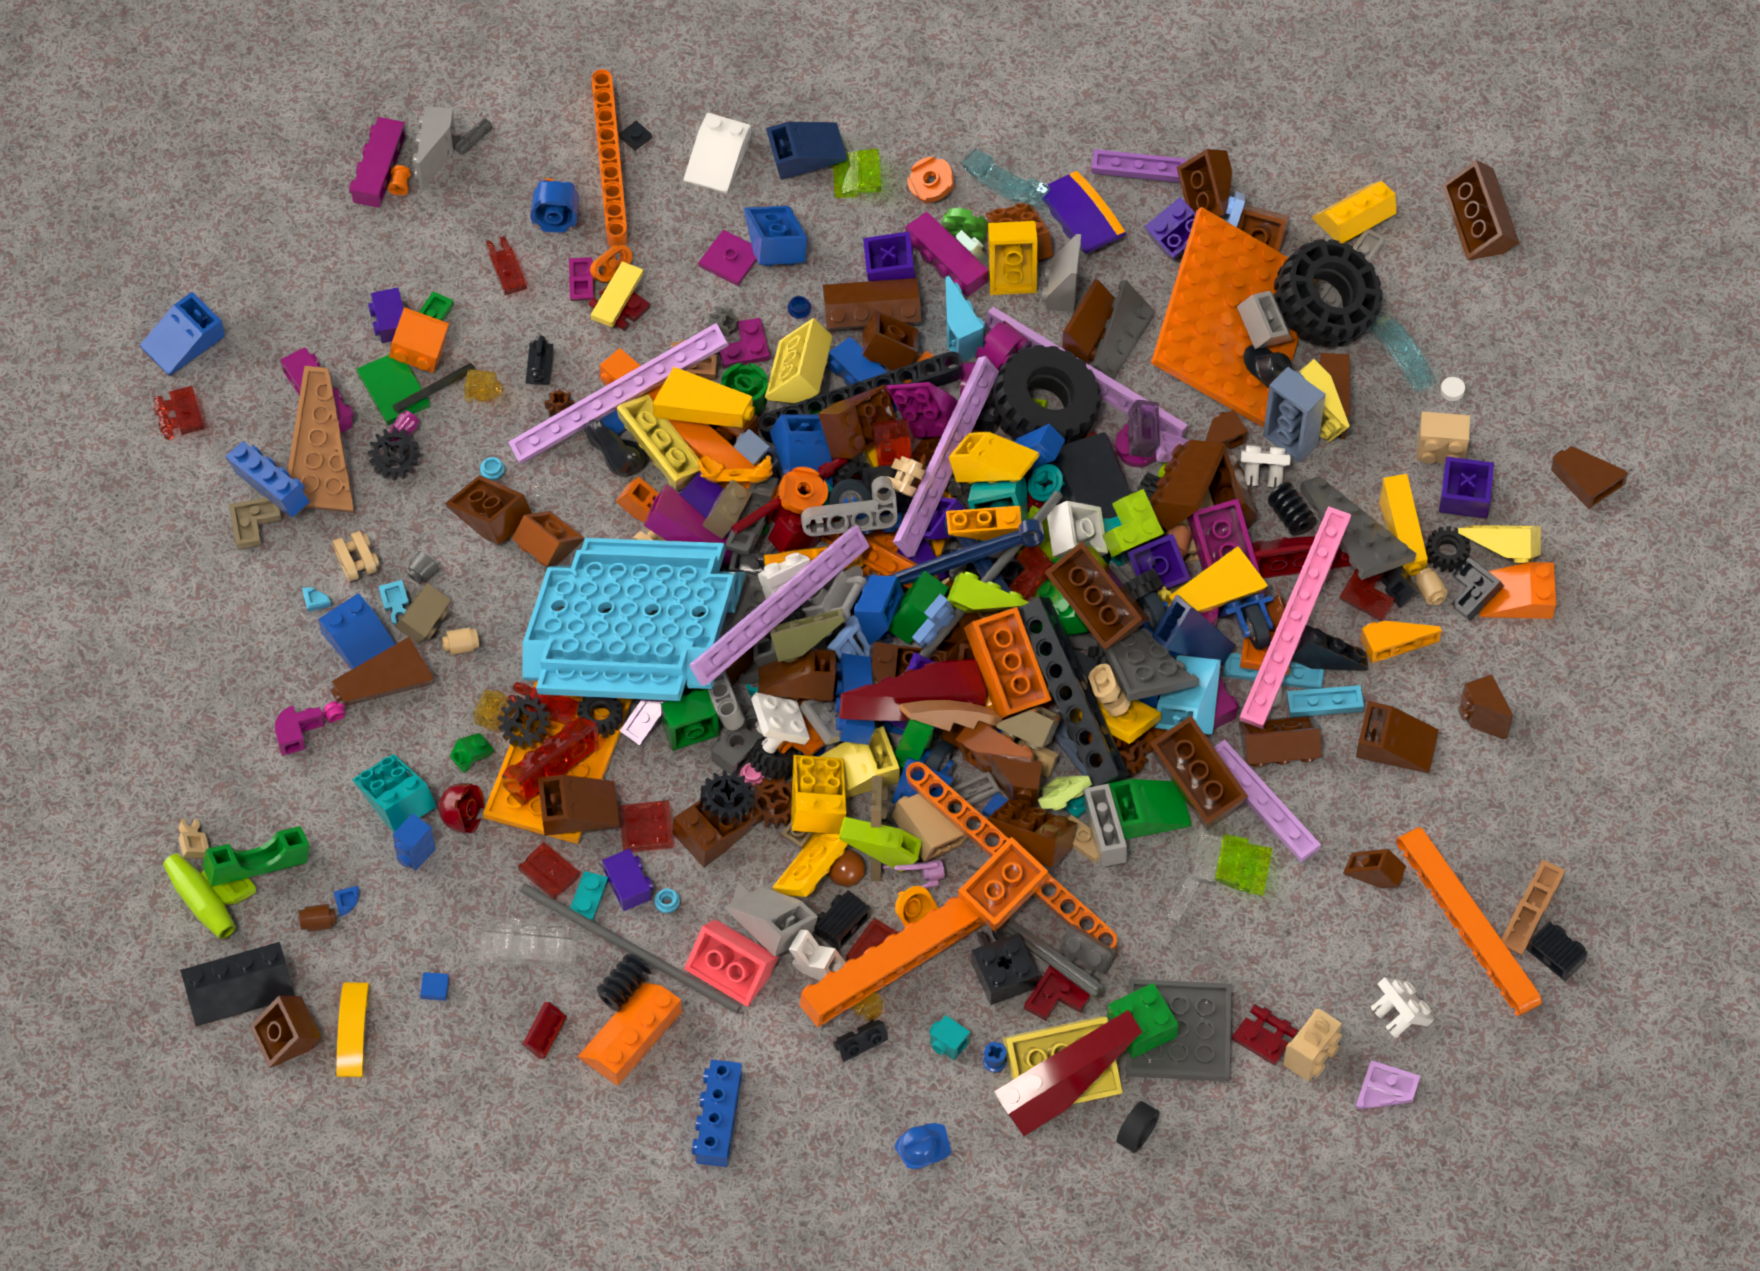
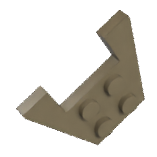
M872 776L871 827L887 826V822H882V819L887 820V804H882V801H887V786H882L883 776ZM871 857V881L881 882V862Z

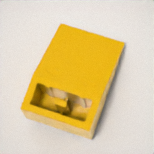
M991 432L968 433L951 453L949 461L956 482H966L968 484L979 481L994 483L1009 480L1010 482H1016L1023 478L1040 455L1035 450Z
M794 755L791 803L792 831L840 834L843 819L846 817L843 758Z

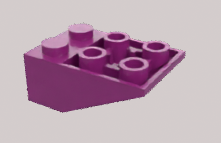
M930 382L887 385L886 388L914 438L940 437L943 435L958 403L955 397Z

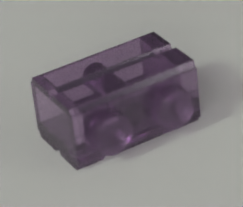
M1139 399L1135 400L1132 407L1128 410V448L1130 455L1149 458L1153 456L1160 446L1159 403Z

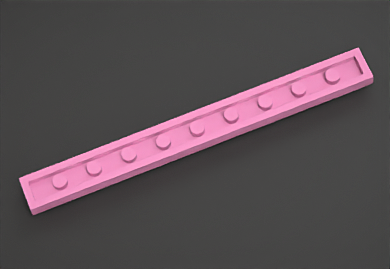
M1328 506L1241 712L1240 721L1263 729L1351 520V514Z

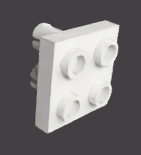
M1247 445L1246 450L1241 449L1240 460L1245 463L1244 479L1246 485H1250V476L1252 475V486H1259V467L1262 463L1269 465L1267 486L1274 487L1275 477H1277L1276 487L1282 484L1284 466L1290 465V454L1285 453V448L1270 447V451H1261L1260 446Z
M757 692L751 698L758 718L755 724L756 729L766 737L762 741L763 749L766 752L774 753L783 741L805 745L810 739L797 701Z
M1384 977L1378 983L1385 995L1373 1004L1371 1008L1373 1011L1377 1010L1375 1014L1378 1017L1383 1018L1393 1007H1396L1400 1014L1386 1025V1028L1395 1038H1398L1411 1024L1428 1026L1435 1020L1430 1014L1432 1012L1431 1008L1426 1002L1419 1000L1415 994L1417 992L1415 987L1409 981Z

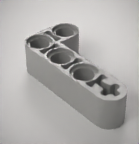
M886 476L877 477L872 482L871 487L873 500L806 508L801 514L804 532L809 536H822L845 533L853 526H858L861 531L892 527L897 522L898 517L896 494L892 481ZM886 487L889 489L885 494L878 493L880 488ZM882 511H891V514L889 516H880V513ZM860 513L867 514L864 519L855 518ZM834 516L843 517L839 522L831 521ZM815 519V523L810 524V520Z

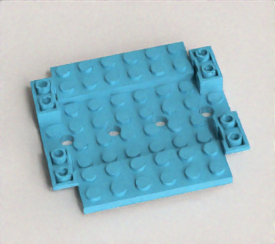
M585 538L582 549L576 550L572 565H556L547 568L523 640V680L538 681L536 690L538 694L680 701L686 680L688 688L712 689L715 679L708 685L701 686L689 664L719 640L726 613H735L746 576L745 572L720 571L726 551L724 543ZM560 606H564V607H565L564 609H562V610H560V611H555V610H557ZM607 608H611L609 612L601 613L605 611ZM653 610H658V612H657L656 614H654V615H648V614H650ZM700 612H705V614H704L703 616H701V617H695V616H697Z

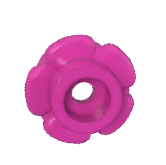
M337 701L330 702L324 706L322 715L327 719L328 723L343 719L346 715L343 709L345 705L343 703L338 704Z

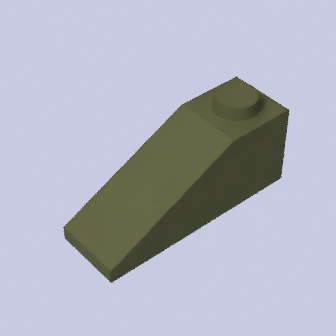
M843 609L778 624L770 632L778 662H793L808 652L845 621Z

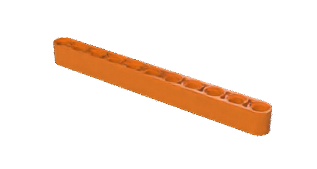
M914 762L908 766L906 777L910 787L989 857H992L1009 840L1008 837L925 764ZM915 771H921L925 774L924 778L919 781L913 780L911 775ZM935 787L943 790V794L939 797H933L929 793ZM952 804H959L962 810L959 813L953 814L949 812L948 808ZM977 820L981 826L977 830H970L967 827L968 822ZM989 837L999 839L998 845L994 847L988 846L985 842ZM1048 874V879L1032 895L1069 927L1075 924L1081 928L1080 923L1083 920L1092 921L1094 923L1093 928L1084 931L1098 940L1104 936L1110 937L1113 940L1110 947L1116 950V933ZM1047 886H1051L1056 890V893L1051 897H1046L1042 893V890ZM1071 903L1075 909L1072 913L1067 914L1062 912V905Z

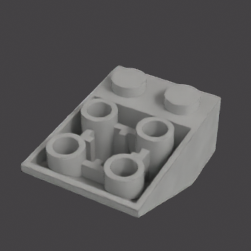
M425 106L424 115H420L419 129H421V134L416 136L418 153L413 154V167H416L415 180L419 181L420 189L426 187L454 152L456 128L453 108Z
M764 887L725 906V909L774 957L790 948L800 929L808 930L812 935L818 918L801 900Z

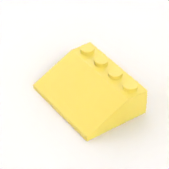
M1099 1016L1003 1037L1012 1080L1108 1022L1107 1017ZM1116 1060L1073 1104L1123 1093Z

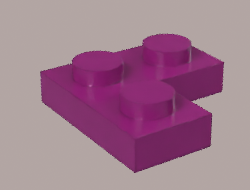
M760 317L738 321L737 327L741 341L728 343L729 346L719 351L724 369L737 363L747 365L749 363L770 360Z

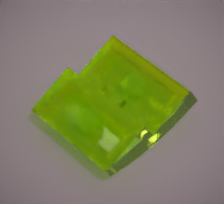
M878 148L846 153L847 161L833 165L835 198L858 197V193L881 192Z
M1223 834L1215 881L1236 890L1264 896L1272 848L1249 844L1248 838Z

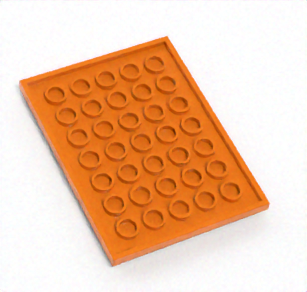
M1201 207L1198 209L1151 364L1226 407L1234 409L1235 412L1264 428L1269 388L1252 375L1244 363V351L1253 343L1237 306L1253 294L1271 291L1274 295L1276 292L1274 290V281L1278 277L1277 272L1288 257L1205 208ZM1289 329L1293 340L1266 348L1272 352L1284 353L1292 362L1299 337L1295 331Z

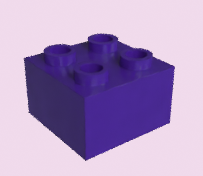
M909 231L863 238L868 281L916 278L913 247Z
M1446 456L1439 512L1487 518L1491 499L1494 462Z

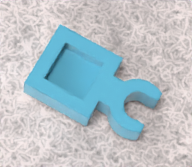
M402 580L378 586L385 612L392 610L391 622L393 625L397 624L396 617L405 613L406 609L403 607L409 605Z

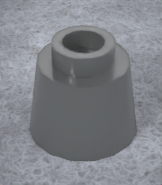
M418 551L408 567V576L417 583L420 581L425 582L439 569V566L428 555Z

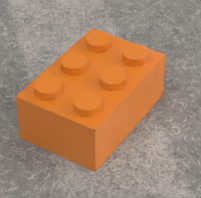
M1011 837L958 890V897L996 932L1048 879V870Z

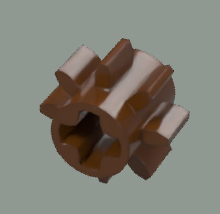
M559 389L549 393V400L545 401V409H548L549 417H552L572 406L575 402L571 400L570 392L566 394Z

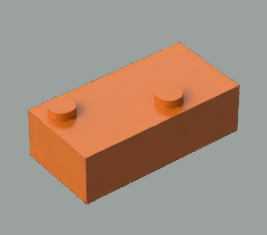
M1017 607L973 621L964 627L994 711L1002 719L1038 706H1043L1051 701Z

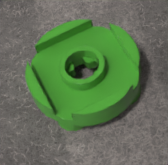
M963 208L949 209L947 214L946 212L944 213L941 222L942 226L955 239H957L956 235L962 230L970 239L975 237L982 243L988 231V221L984 217L979 215L976 218L972 216L973 211Z

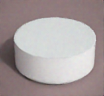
M1448 377L1441 384V395L1449 401L1460 400L1464 395L1465 385L1459 378Z

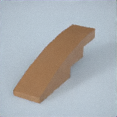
M925 700L903 703L899 706V709L908 718L950 731L953 723L974 729L978 720L997 726L1002 720V717L992 708L968 702Z
M1542 859L1533 880H1531L1523 898L1520 900L1501 939L1507 949L1521 956L1524 954L1528 942L1540 924L1566 870Z

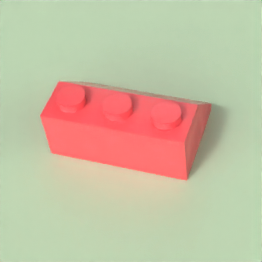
M715 919L702 926L684 969L748 1007L771 976L779 956L774 957L764 947Z

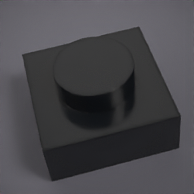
M636 120L621 131L619 137L636 151L652 139V134Z

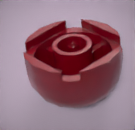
M458 783L444 791L437 805L443 824L452 831L460 833H473L478 829L482 818L476 820L480 808H484L483 793L478 785Z

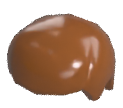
M845 849L844 853L830 866V870L826 875L831 878L835 885L851 887L857 885L862 880L866 866L857 852Z

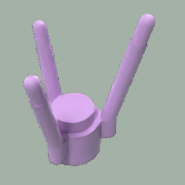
M941 859L894 867L897 871L921 869L923 880L929 881L921 885L926 889L939 886L938 880L945 878ZM885 864L881 865L882 869H893Z

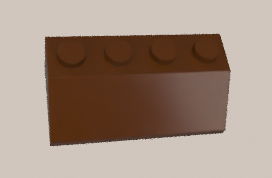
M1475 160L1442 184L1467 260L1504 254L1520 243L1492 167Z
M917 278L823 285L825 323L828 332L865 329L875 310L911 326L921 324Z
M1190 439L1183 445L1178 444L1171 452L1172 459L1164 468L1165 474L1157 483L1158 489L1149 500L1159 524L1169 531L1199 510L1227 446L1222 443Z
M1081 541L1045 571V574L1104 650L1131 635L1150 619L1088 541Z
M1189 716L1150 742V751L1206 830L1226 818L1248 798L1244 789L1192 716Z

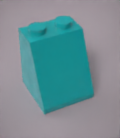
M1023 476L1021 480L1016 482L1004 480L989 483L988 481L972 483L968 498L970 509L1020 506L1021 522L1028 520L1027 484L1025 477Z

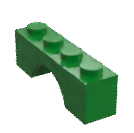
M298 826L278 831L271 840L255 849L236 850L231 847L230 843L206 849L203 869L211 887L305 864L307 863L310 845L302 827Z

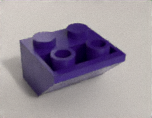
M1180 197L1144 227L1150 239L1161 251L1175 259L1185 251L1196 213Z

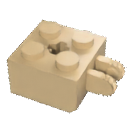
M1315 1009L1312 1016L1295 1038L1286 1046L1283 1065L1308 1082L1313 1076L1319 1077L1326 1066L1324 1064L1328 1057L1333 1058L1340 1048L1338 1043L1342 1038L1340 1033L1342 1023L1323 1010Z

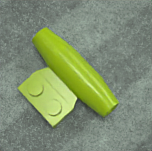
M179 853L169 856L164 861L163 866L176 892L195 917L220 940L232 935L236 927L225 905H235L255 894L256 887L251 880L245 878L211 887L204 870L200 873Z

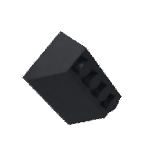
M280 942L180 970L196 1026L269 1006L278 996H295Z

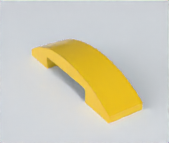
M343 982L338 1021L337 1077H363L364 1036L369 983Z

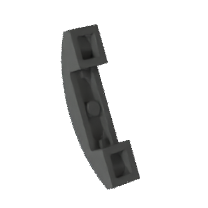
M769 477L765 481L756 484L751 483L748 490L752 494L738 521L774 499L778 485L777 478ZM768 514L738 534L731 530L725 548L749 554L763 530Z

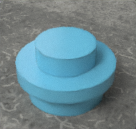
M489 457L480 466L481 475L490 480H497L504 474V465L498 458Z

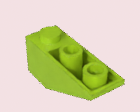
M970 572L960 573L955 577L947 598L952 607L966 613L1004 611L1015 607L1018 609L1028 603V601L1023 600L1021 594L1012 591L1007 593L1000 590L1001 586L993 582H987L986 584L978 580L979 577Z
M848 817L843 819L839 835L840 840L893 869L897 865L914 864L918 860L922 840L902 829L885 825L871 827V822Z

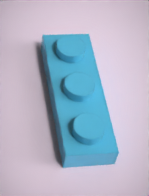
M1361 685L1287 691L1286 694L1289 717L1363 712L1364 710Z

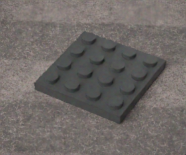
M1129 979L1128 994L1154 983L1179 1025L1177 1038L1133 1059L1126 1051V1076L1229 1081L1232 984Z

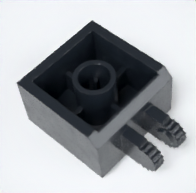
M1000 929L996 932L992 930L993 937L996 940L992 943H989L983 931L977 933L981 947L971 950V963L990 1005L1034 990L1038 984L1039 975L1019 933L1004 938Z

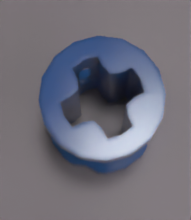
M991 1042L985 1046L983 1064L992 1073L1001 1072L1006 1066L1005 1056L1007 1050L1002 1043Z

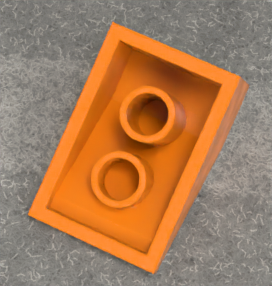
M1527 562L1488 571L1499 579L1504 586L1479 611V617L1553 619L1556 607L1554 563Z

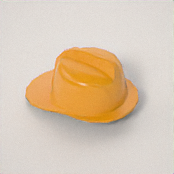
M912 886L905 892H899L895 903L896 915L905 927L913 921L918 922L923 919L930 910L939 909L931 894L922 886Z

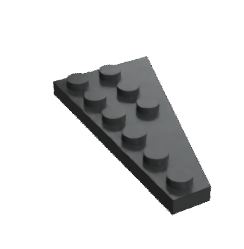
M1317 476L1302 481L1300 490L1311 507L1317 508L1319 511L1318 517L1321 521L1325 516L1328 506L1351 514V520L1339 548L1342 552L1348 554L1351 566L1357 567L1359 570L1358 576L1361 580L1414 562L1416 553L1330 485L1324 478Z
M1141 626L1131 635L1104 650L1127 701L1199 686V678L1195 674L1191 675L1180 660L1176 661L1169 654V650L1158 643L1148 629Z

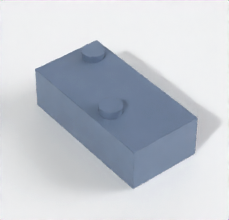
M1287 367L1269 385L1263 436L1277 447L1285 448V453H1289L1292 458L1301 463L1319 444L1326 394L1308 382L1301 373Z

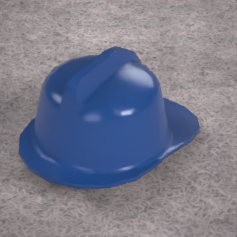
M937 1123L912 1127L902 1134L895 1143L896 1151L907 1168L919 1169L939 1162L952 1153L946 1128L944 1125Z

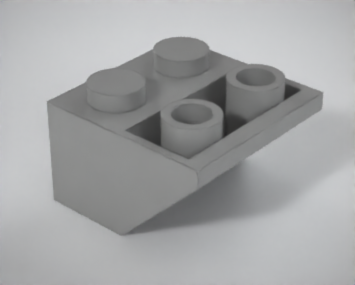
M1271 291L1253 294L1237 306L1255 349L1293 340L1276 298Z

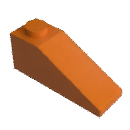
M638 476L625 487L615 502L633 517L645 523L652 503L659 493Z

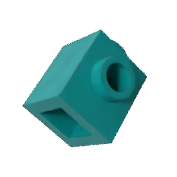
M947 1015L941 1021L937 1020L929 1030L932 1049L940 1055L946 1054L954 1061L970 1043V1031Z

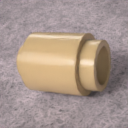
M1431 568L1421 570L1415 576L1416 586L1424 600L1430 605L1441 604L1445 601L1448 594L1447 588L1436 571H1433Z
M468 627L446 631V636L442 637L444 652L449 651L451 656L473 652L475 648H479L476 629Z

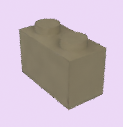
M732 479L719 494L702 526L723 539L731 530V526L737 522L752 492Z
M427 583L418 592L395 627L417 643H420L424 638L429 640L437 629L434 627L436 621L439 620L441 622L449 612V609L446 607L451 600Z

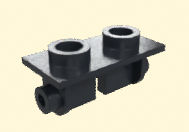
M542 335L537 336L533 343L529 345L525 384L549 385L553 344H548L546 338Z
M872 1019L870 1022L858 1027L857 1034L850 1031L840 1037H836L833 1045L836 1051L840 1052L842 1061L845 1062L887 1041L888 1037L884 1022Z

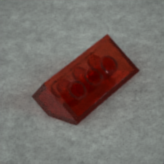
M578 717L573 722L566 723L560 732L546 738L540 747L529 751L516 765H510L502 774L503 787L523 807L539 795L538 777L565 775L600 749L597 724L592 720Z

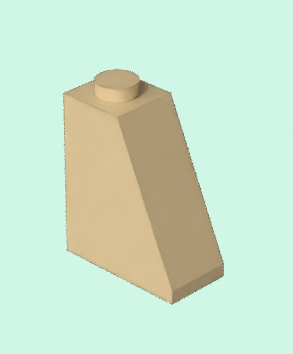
M919 794L909 798L908 796L902 797L896 802V807L891 817L900 829L922 840L919 855L924 862L965 844L968 837Z

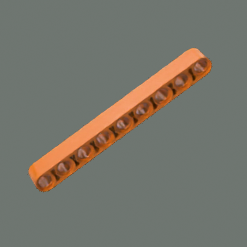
M599 69L592 74L591 80L606 237L610 247L614 245L626 246L628 236L612 75L608 70Z
M1416 827L1397 837L1396 843L1398 848L1405 852L1403 855L1414 870L1417 869L1418 873L1416 874L1426 888L1431 889L1432 892L1430 894L1440 908L1445 909V915L1454 928L1459 929L1458 933L1468 948L1473 949L1472 953L1482 968L1488 970L1486 972L1494 985L1502 990L1500 993L1511 1009L1514 1007L1516 1010L1514 1012L1515 1015L1521 1016L1541 1005L1542 1001L1538 991L1421 827Z

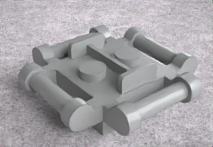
M853 566L848 570L840 571L801 605L804 618L842 608L845 620L843 623H846L851 616L850 611L863 590L864 585L867 584V580L863 578L861 567Z

